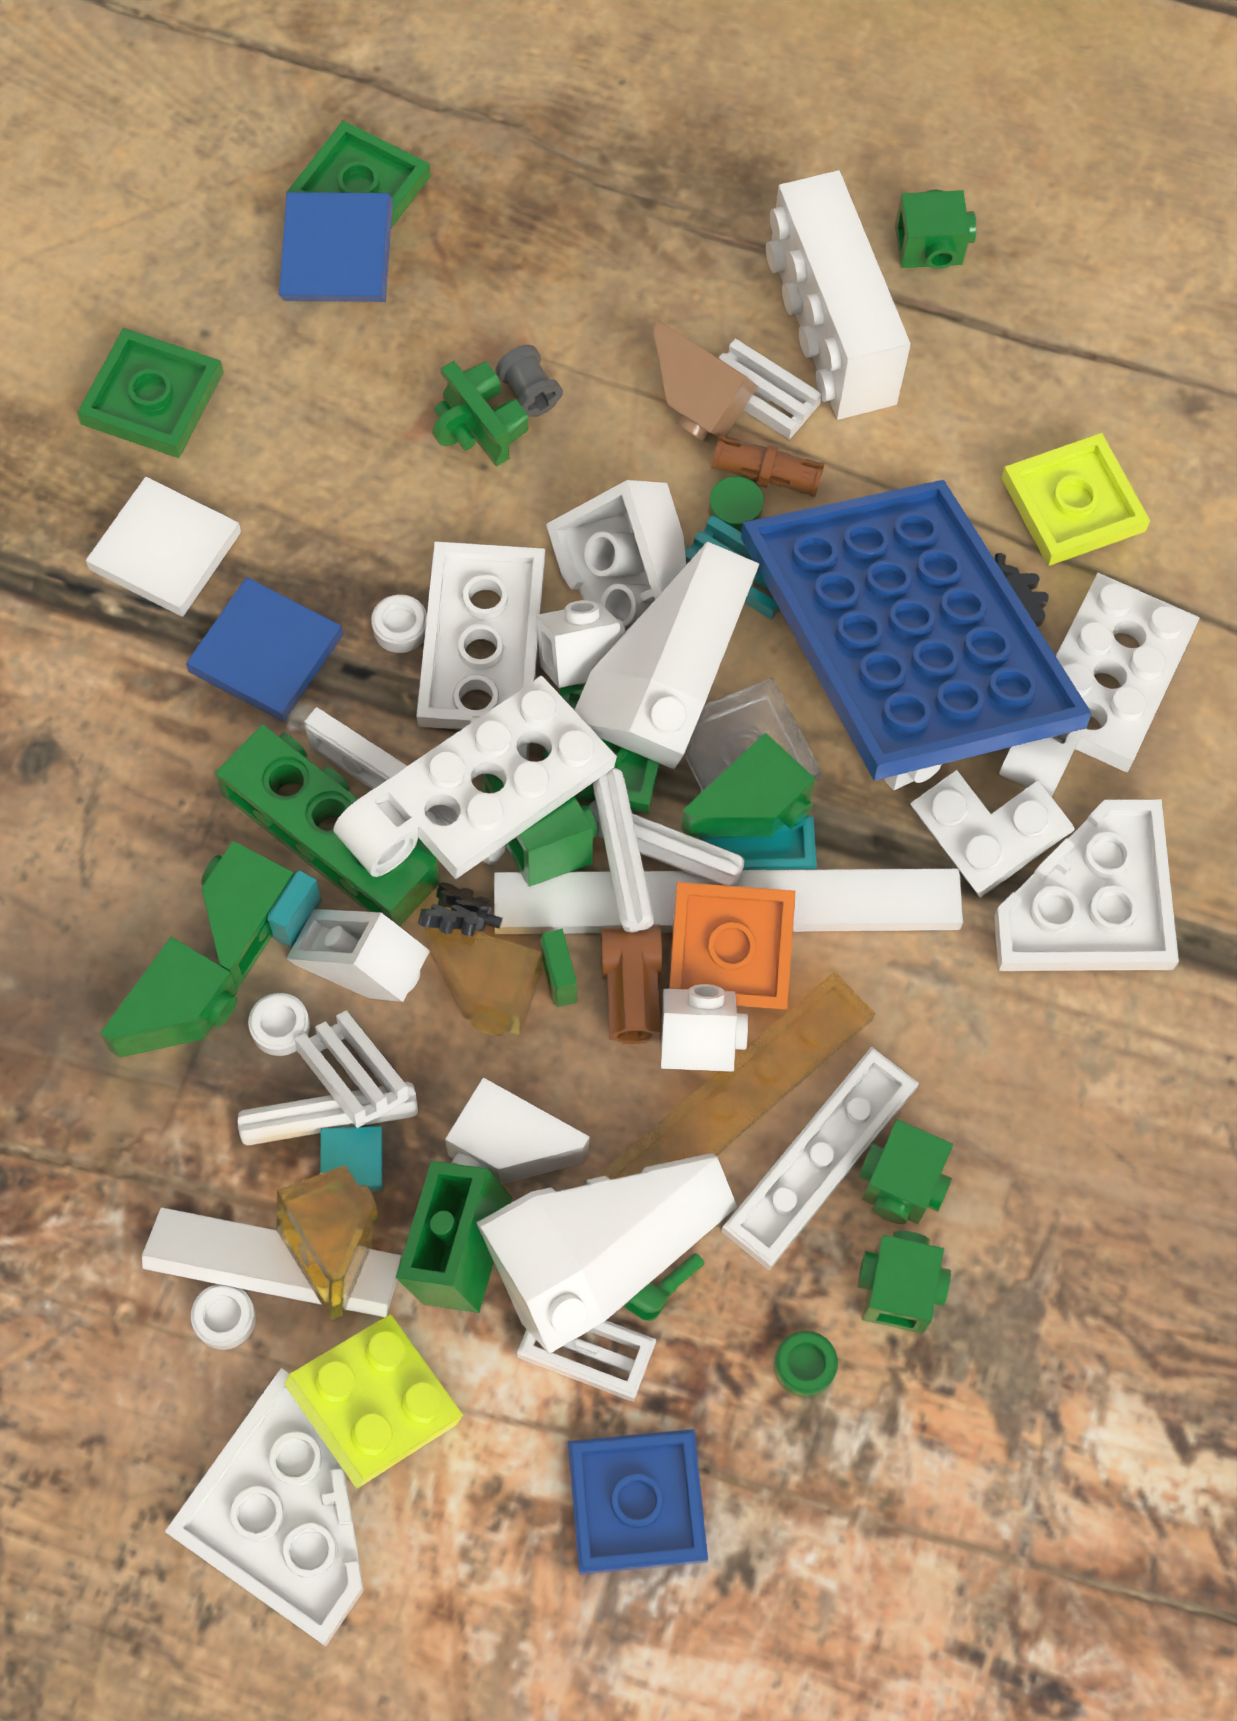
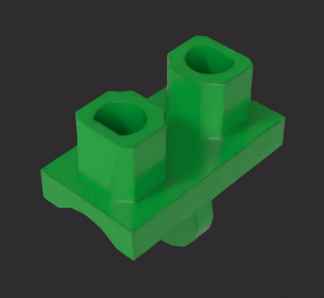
M455 361L442 367L441 374L448 383L443 392V399L445 401L439 402L434 407V412L439 417L432 431L434 438L442 446H451L459 443L463 450L471 449L477 441L496 467L509 460V444L529 430L526 411L513 398L492 410L487 401L501 394V383L487 361L465 371H462Z

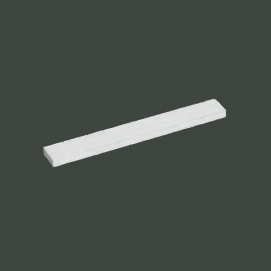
M959 869L743 870L739 881L734 885L739 887L796 891L793 932L960 930L963 924ZM644 871L654 918L653 924H660L661 933H673L676 882L719 884L686 871ZM521 872L494 873V915L503 918L500 929L494 928L495 934H542L562 928L564 934L601 933V926L622 925L611 872H569L531 887L528 886Z

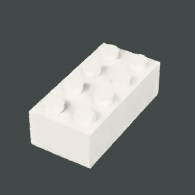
M840 170L780 184L778 186L776 208L770 210V224L773 233L772 241L766 242V256L772 273L779 272L783 281L782 296L787 313L789 315L796 314L800 325L799 341L802 352L806 358L812 357L816 365V385L818 391L822 393V401H830L837 420L897 405L911 343Z

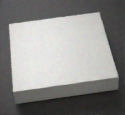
M145 477L88 556L86 563L90 571L183 617L240 535L241 529L239 522Z

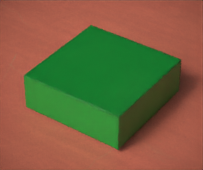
M563 928L542 933L540 938L541 959L553 1004L561 1007L577 1003V981Z

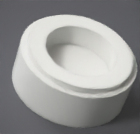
M392 595L377 604L373 610L371 621L374 637L381 647L390 652L405 653L418 648L424 642L427 613L424 606L417 599L408 595Z
M273 993L261 998L253 1006L249 1015V1030L255 1044L262 1051L270 1055L284 1056L297 1051L294 1038L304 1032L307 1036L310 1033V1020L305 1006L298 998L290 994Z
M215 1284L202 1291L194 1301L191 1310V1323L198 1337L206 1345L218 1350H228L238 1347L250 1337L256 1324V1311L250 1297L241 1288Z

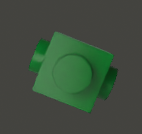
M934 189L926 192L901 193L895 222L901 268L931 267L942 269L954 265H963L968 243H974L976 239V217L974 211H967L964 190L943 191Z
M896 1119L884 1148L872 1144L858 1176L869 1182L862 1200L872 1204L873 1212L885 1220L896 1224H906L907 1220L919 1224L927 1207L934 1211H939L952 1178L942 1174L953 1143Z
M895 1231L893 1232V1237L882 1235L875 1253L864 1251L857 1287L868 1290L862 1320L923 1334L932 1322L934 1305L944 1306L948 1295L951 1269L941 1267L944 1248L929 1245L930 1239L915 1232Z

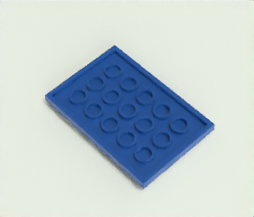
M945 480L743 522L742 542L752 560L759 563V573L874 781L1087 728L1091 711Z

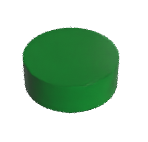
M739 476L722 479L711 490L708 508L709 516L714 515L742 533L743 522L761 519L764 505L763 493L759 486L750 479Z
M798 1331L786 1337L779 1345L774 1358V1373L779 1384L787 1392L798 1397H813L824 1392L832 1383L838 1369V1357L833 1345L823 1335L813 1331Z

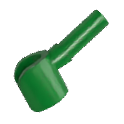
M694 1253L667 1277L665 1276L659 1286L650 1282L625 1303L624 1307L642 1320H655L665 1307L670 1296L676 1291V1288L704 1265L703 1259L697 1253Z

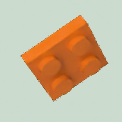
M676 882L668 989L689 990L694 985L710 984L721 987L724 991H734L736 1006L787 1009L796 891Z

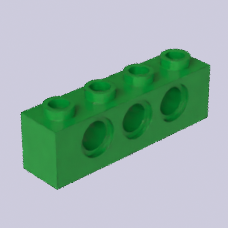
M262 724L215 772L222 796L367 912H381L400 927L439 885L440 878L437 858L418 838L415 848L401 864L382 876L373 877L338 838L334 830L325 831L318 827L327 818L340 817L351 804L358 800L349 792L350 786L346 780L334 769L325 766L321 770L307 759L308 755L305 749L292 736L284 732L277 736ZM294 783L302 786L296 794L291 796L276 794L277 790L286 784Z

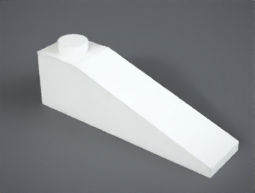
M626 480L546 524L561 575L570 589L578 590L584 600L600 602L616 619L622 621L626 631L686 566L684 536L667 483Z
M707 542L591 670L574 711L599 738L672 769L676 768L685 753L759 563L710 542Z
M713 1153L648 1166L640 1174L610 1180L607 1176L588 1179L587 1185L561 1191H555L552 1187L532 1191L476 1223L522 1325L550 1354L605 1322L737 1208V1204L718 1157Z

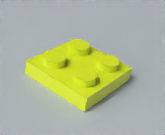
M1102 433L1004 467L1001 479L1047 566L1146 532L1150 523L1148 515Z
M391 1314L293 1371L284 1383L356 1489L456 1426L463 1417L459 1408Z

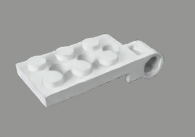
M434 542L417 707L418 727L463 729L535 680L538 653L536 615L541 614L545 549ZM481 590L494 591L501 597L500 602L490 609L478 608L471 603L470 599ZM478 639L488 640L497 648L495 653L486 659L472 658L466 653L465 649L471 642ZM475 689L483 690L492 697L490 704L481 710H470L464 707L460 700L465 693ZM525 743L517 751L521 757L529 761L530 743Z
M1097 573L1056 657L1091 711V716L1100 723L1101 728L1098 730L1082 729L1013 746L1005 758L999 775L1026 788L1039 780L1052 797L1075 749L1128 773L1200 617ZM1120 633L1128 634L1138 641L1140 647H1125L1117 642L1114 635ZM1099 673L1109 674L1118 680L1121 687L1115 689L1106 688L1097 682L1094 675Z
M541 675L351 804L336 821L334 833L373 877L382 876L401 864L415 848L419 838L450 874L457 879L614 768L617 756ZM525 743H538L546 748L549 756L542 761L532 762L521 757L517 749ZM480 774H493L502 780L504 787L496 793H483L474 787L472 780ZM444 805L452 808L458 815V819L450 825L440 826L429 821L425 813L434 806Z

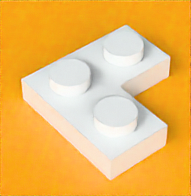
M957 770L910 803L913 810L979 898L1074 831L1073 824L1039 780L992 814L986 809Z

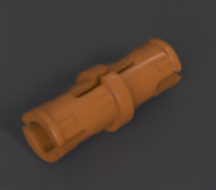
M720 434L711 468L757 480V485L764 488L771 484L815 497L825 463L803 459L778 451L779 446L768 443L767 447H763Z

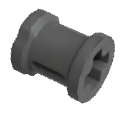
M523 345L512 349L500 359L495 368L499 380L510 385L528 417H537L548 412L563 395V389L560 384L554 379H549L541 367V355L533 345Z

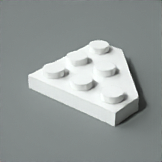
M1162 799L1104 800L1089 815L1088 819L1039 865L1034 874L998 907L994 915L998 971L1174 970L1179 963Z
M281 1368L165 1532L321 1644L327 1646L364 1591L346 1473L285 1387L284 1383L289 1373Z

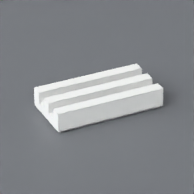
M736 338L729 345V352L727 354L722 353L719 357L720 360L758 385L743 410L789 440L820 405L822 393ZM771 400L794 416L789 418L765 401L770 402Z
M346 1010L336 1015L337 1024L330 1027L325 1021L315 1026L317 1034L311 1038L304 1032L294 1039L298 1053L352 1123L358 1128L409 1100V1093L404 1081ZM345 1038L388 1094L384 1095L341 1040ZM326 1048L330 1050L352 1081L370 1101V1104L364 1107L360 1104L320 1051Z
M605 1321L589 1330V1332L639 1350L635 1360L578 1338L561 1347L629 1373L628 1381H625L557 1354H549L546 1350L534 1346L536 1339L526 1329L517 1352V1358L632 1402L635 1401L649 1359L656 1345V1339Z

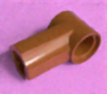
M653 924L649 929L639 930L634 933L626 932L622 925L601 926L602 979H607L609 1040L619 1041L623 1044H643L653 1039H659L661 1033V1009L658 977H662L660 924Z

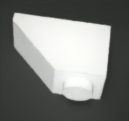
M314 909L286 959L300 968L366 998L403 1002L406 995L417 984L420 977V969L430 950L381 912Z
M483 1078L445 1141L448 1156L453 1158L452 1164L488 1168L502 1185L582 1164L589 1154L590 1137Z

